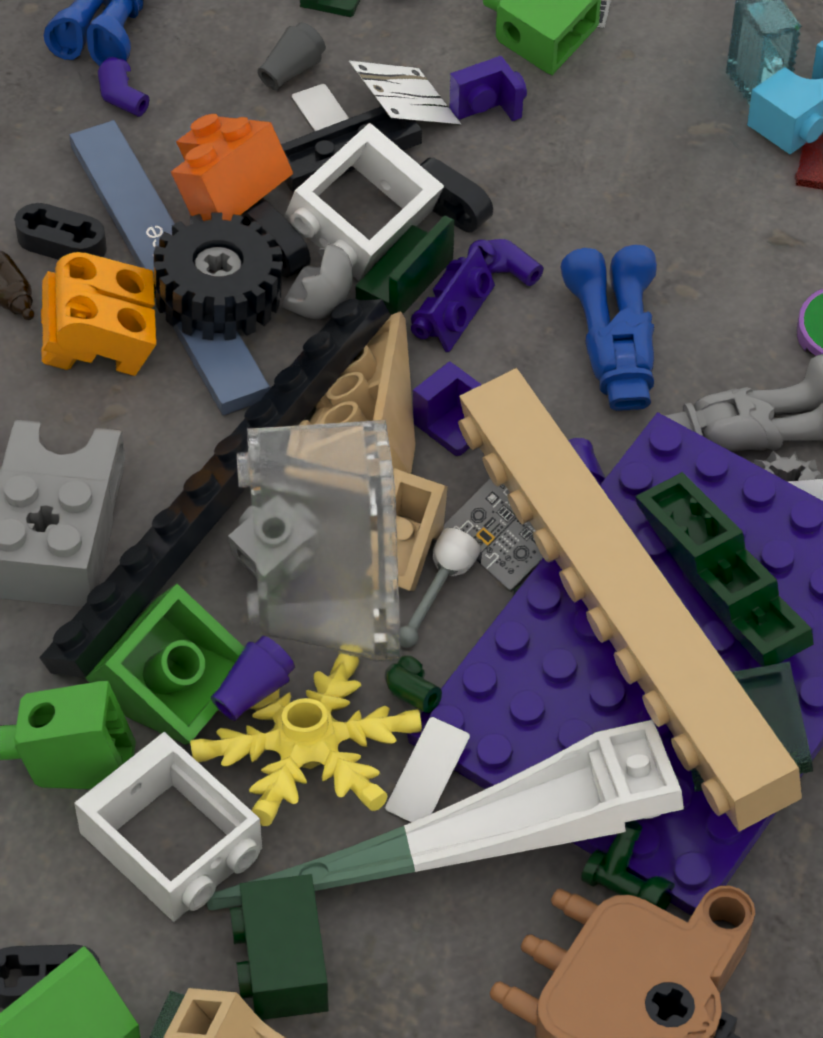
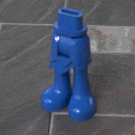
M75 0L69 7L59 11L48 22L43 35L45 44L55 56L64 60H73L80 56L87 41L91 58L99 66L109 57H116L127 61L130 56L131 42L124 29V23L128 17L136 18L139 11L143 8V0ZM102 3H104V5L106 6L104 11L100 15H98L94 20H92L94 14L97 12Z
M644 245L626 246L615 253L611 260L609 274L619 313L611 321L607 303L605 259L602 253L596 249H576L567 254L562 260L560 266L565 286L580 300L588 326L585 344L593 373L596 379L600 381V391L608 395L609 405L612 410L644 409L651 404L649 390L654 387L652 336L655 327L652 324V313L649 311L644 312L643 292L656 276L657 263L655 254Z

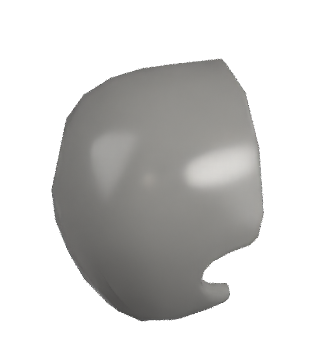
M328 244L326 248L318 250V253L323 257L320 267L308 265L303 267L282 303V308L308 319L320 320L330 317L334 308L347 299L353 284L352 264L349 255L342 248L333 244Z

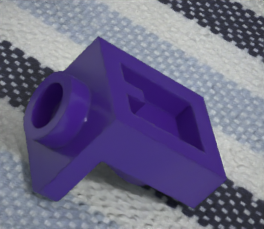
M502 56L450 73L449 108L458 120L485 112L499 105L512 121L522 118L523 99L527 96L526 84L518 71H513Z

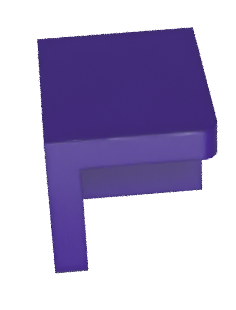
M447 362L413 389L414 425L455 456L462 455L470 447L466 443L458 425V421L464 418L459 396L482 384L452 362Z

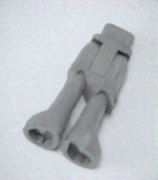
M823 354L816 355L810 359L804 380L798 384L769 390H753L748 387L730 389L704 396L694 406L692 403H686L683 405V412L664 416L731 452L742 450L764 451L766 449L777 451L782 447L783 441H823ZM803 413L793 416L774 418V415Z

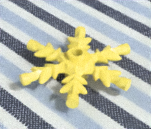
M342 651L338 654L329 676L321 671L314 673L313 679L317 692L306 690L308 698L290 702L291 693L288 692L280 698L278 689L250 708L258 710L252 714L253 718L274 720L275 726L271 731L262 733L246 725V734L228 728H220L216 733L221 740H190L192 757L198 763L206 762L218 756H224L221 765L224 767L235 764L248 754H250L251 762L253 763L258 760L265 750L275 751L280 755V761L268 764L261 769V772L268 774V776L258 780L249 788L250 793L262 795L251 810L260 818L261 826L272 824L283 799L290 804L298 802L299 795L295 782L307 784V779L300 768L313 769L320 764L324 765L322 781H326L334 776V788L338 797H344L351 789L371 811H376L385 804L388 797L381 787L369 781V779L378 776L380 771L369 765L355 763L361 759V755L339 752L338 745L342 741L350 739L360 746L367 747L366 738L384 744H394L397 739L392 732L408 734L422 732L419 709L404 711L390 717L388 716L390 708L382 706L363 719L360 710H358L347 722L335 720L331 712L348 706L350 701L343 698L354 693L361 686L359 681H348L359 665L358 657L352 652Z

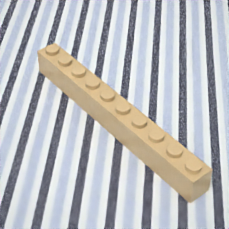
M515 368L460 395L464 418L458 421V425L466 443L472 450L480 447L485 455L482 458L484 466L492 482L497 487L504 484L510 493L507 497L510 506L521 524L529 521L535 529L533 537L543 558L548 563L556 560L562 569L559 572L562 584L570 598L574 602L583 600L589 609L586 612L588 622L601 643L610 640L617 651L614 653V658L624 679L629 684L636 681L645 692L642 695L644 705L653 722L658 727L664 724L668 726L674 735L671 742L681 764L687 771L696 768L705 781L701 784L703 793L715 814L720 816L726 813L738 832L802 799L799 767L519 370Z

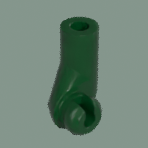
M402 656L397 664H391L385 671V680L388 688L400 700L425 713L432 712L441 701V688L424 679L425 670L422 669L423 665L416 658Z

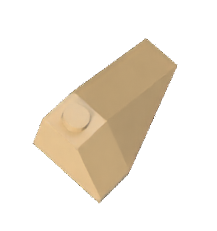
M401 311L389 317L315 405L317 409L310 421H302L293 431L285 463L290 472L361 494L381 487L388 488L394 468L411 474L416 445L406 319Z

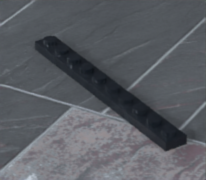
M349 299L334 308L331 313V319L319 333L313 335L304 343L301 354L289 367L282 370L275 377L274 385L264 397L247 409L244 415L245 419L230 436L217 444L214 449L215 454L203 468L186 480L183 486L184 490L172 504L155 516L152 521V527L142 539L123 553L120 558V564L105 582L96 586L89 593L87 603L75 617L56 631L53 642L39 657L51 674L87 677L389 319L391 314L382 299Z

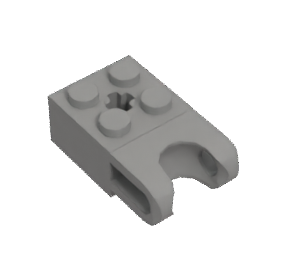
M16 420L11 430L0 470V598L83 607L87 603L89 593L99 585L114 522L113 511L125 464L122 430L95 428L93 435L84 448L75 453L57 454L46 450L44 441L39 434L41 422Z

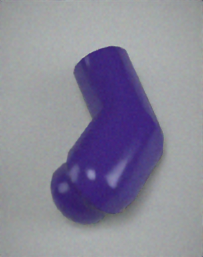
M116 57L107 58L98 69L101 97L105 102L137 117L142 116L149 106V96L128 86L129 78L127 77V72L131 71V68L127 61Z
M480 239L474 241L468 249L467 255L470 254L474 246L480 248L491 273H511L527 286L534 285L544 271L540 263L506 239Z

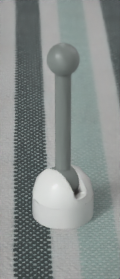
M446 528L438 537L433 548V560L439 571L408 625L401 627L396 634L397 642L402 647L410 648L417 643L419 638L417 630L448 575L453 577L462 575L474 565L481 552V548L478 542L469 534L455 528Z

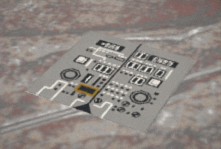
M490 478L444 524V529L455 528L473 537L481 548V552L476 560L511 591L543 559V556L533 537L535 529L528 521L521 524L515 516L507 497L510 493L504 484L497 487Z

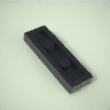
M380 106L281 144L294 174L287 178L285 183L294 193L300 185L369 123L401 150L422 144V129L415 120L391 118L385 109ZM350 166L344 173L352 171L355 168L353 166Z

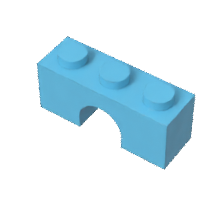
M823 40L816 47L811 79L802 78L784 67L752 89L747 125L788 154H792L806 143L814 142L823 132Z

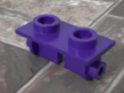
M474 246L467 258L460 257L458 260L449 262L445 273L433 288L435 297H427L419 310L415 311L411 317L412 333L420 339H427L429 336L439 337L445 352L451 351L495 286L491 272L479 247Z

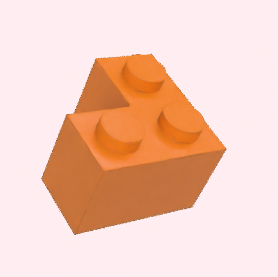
M208 114L198 118L191 124V130L176 141L185 161L171 171L190 215L200 214L203 221L211 220V213H222V220L231 221L233 214L240 216L294 174L271 122L248 120L247 117H219L217 114Z

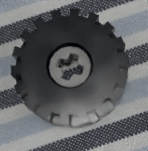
M211 213V220L203 221L201 215L198 214L190 216L189 226H185L181 221L172 225V235L164 232L159 238V247L155 246L154 298H156V307L159 313L166 312V321L172 327L182 322V333L192 336L195 330L202 331V339L213 340L214 333H224L225 340L236 339L237 330L242 329L246 336L256 332V321L265 326L271 321V312L277 313L280 306L283 262L280 246L275 247L276 238L271 232L262 235V225L255 221L249 226L244 225V217L233 214L231 221L222 220V213ZM209 270L217 272L215 274L209 273Z

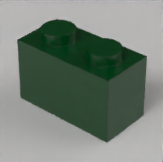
M312 874L239 883L241 907L230 908L234 945L246 943L248 961L236 962L241 998H253L254 1013L261 1020L328 1012V982Z

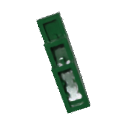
M683 472L635 496L638 507L698 593L765 671L814 645L812 628L779 596L777 579L745 548L743 531Z

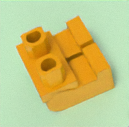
M81 252L69 253L61 257L56 263L55 273L48 271L42 280L41 323L43 327V346L41 348V361L49 366L69 370L76 360L92 363L96 355L116 360V371L136 376L156 346L155 310L152 309L155 305L153 270Z

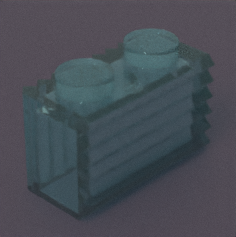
M736 0L726 74L731 75L730 80L735 81L734 86H738L739 92L743 93V98L748 99L747 104H750L752 89L779 70L786 67L792 72L795 71L793 66L796 64V61L794 59L798 56L796 51L799 49L797 44L800 42L798 37L801 35L799 29L802 25L783 0Z

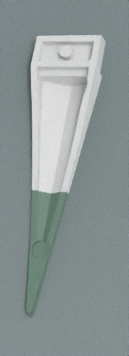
M653 720L595 732L550 758L442 810L346 849L248 882L312 874L314 891L623 833L626 832L625 822L643 818H654L661 814L683 810L682 791ZM240 885L214 892L207 902L208 910L241 905Z

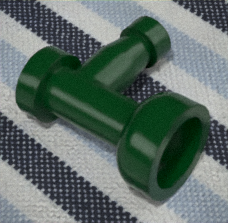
M636 821L625 822L626 832L616 835L607 853L599 849L592 853L584 866L581 880L592 887L599 883L619 895H632L644 899L666 911L671 902V896L665 892L668 889L672 891L675 884L661 876H653L644 881L626 871L633 854L635 841L639 839L642 826Z

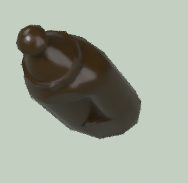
M0 251V306L14 314H22L25 320H31L35 314L31 309L33 301L31 285L12 258L5 252Z

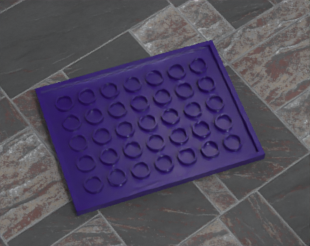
M657 412L600 486L799 767L801 778L823 747V501ZM683 472L743 531L745 548L777 579L779 596L812 628L814 645L765 671L698 593L638 507L635 496ZM543 558L443 685L441 688L442 698L439 705L432 712H422L420 715L422 732L429 718L434 717L469 733L470 738L454 771L484 789L492 787L550 758L595 732L652 720L642 699V695L645 692L637 681L629 684L624 679L614 658V653L617 652L610 640L603 643L598 640L587 619L586 612L589 609L582 599L574 602L570 598L562 584L559 575L562 569L556 560L548 563ZM655 724L680 785L684 809L661 814L654 818L634 820L642 826V831L639 839L635 841L633 854L626 871L644 881L653 876H661L675 884L673 890L668 889L665 892L671 896L670 903L692 916L703 896L709 890L727 885L776 813L738 832L726 813L717 816L710 807L701 787V784L705 781L696 768L687 771L681 764L671 742L674 735L668 726L664 724L658 727ZM422 732L407 733L408 743L416 746ZM617 834L572 843L591 855L597 849L607 853Z

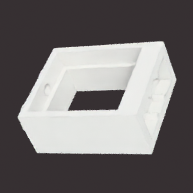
M369 123L294 191L284 218L292 224L301 236L309 238L318 247L326 248L328 244H333L342 248L349 255L352 264V276L360 281L412 225L417 226L432 212L444 185ZM350 166H353L402 208L370 240L318 197Z
M165 732L74 802L80 834L173 922L189 909L195 911L204 906L213 896L219 884L234 872L239 874L247 870L255 862L262 849L260 818ZM171 786H174L221 829L226 836L170 881L117 830Z

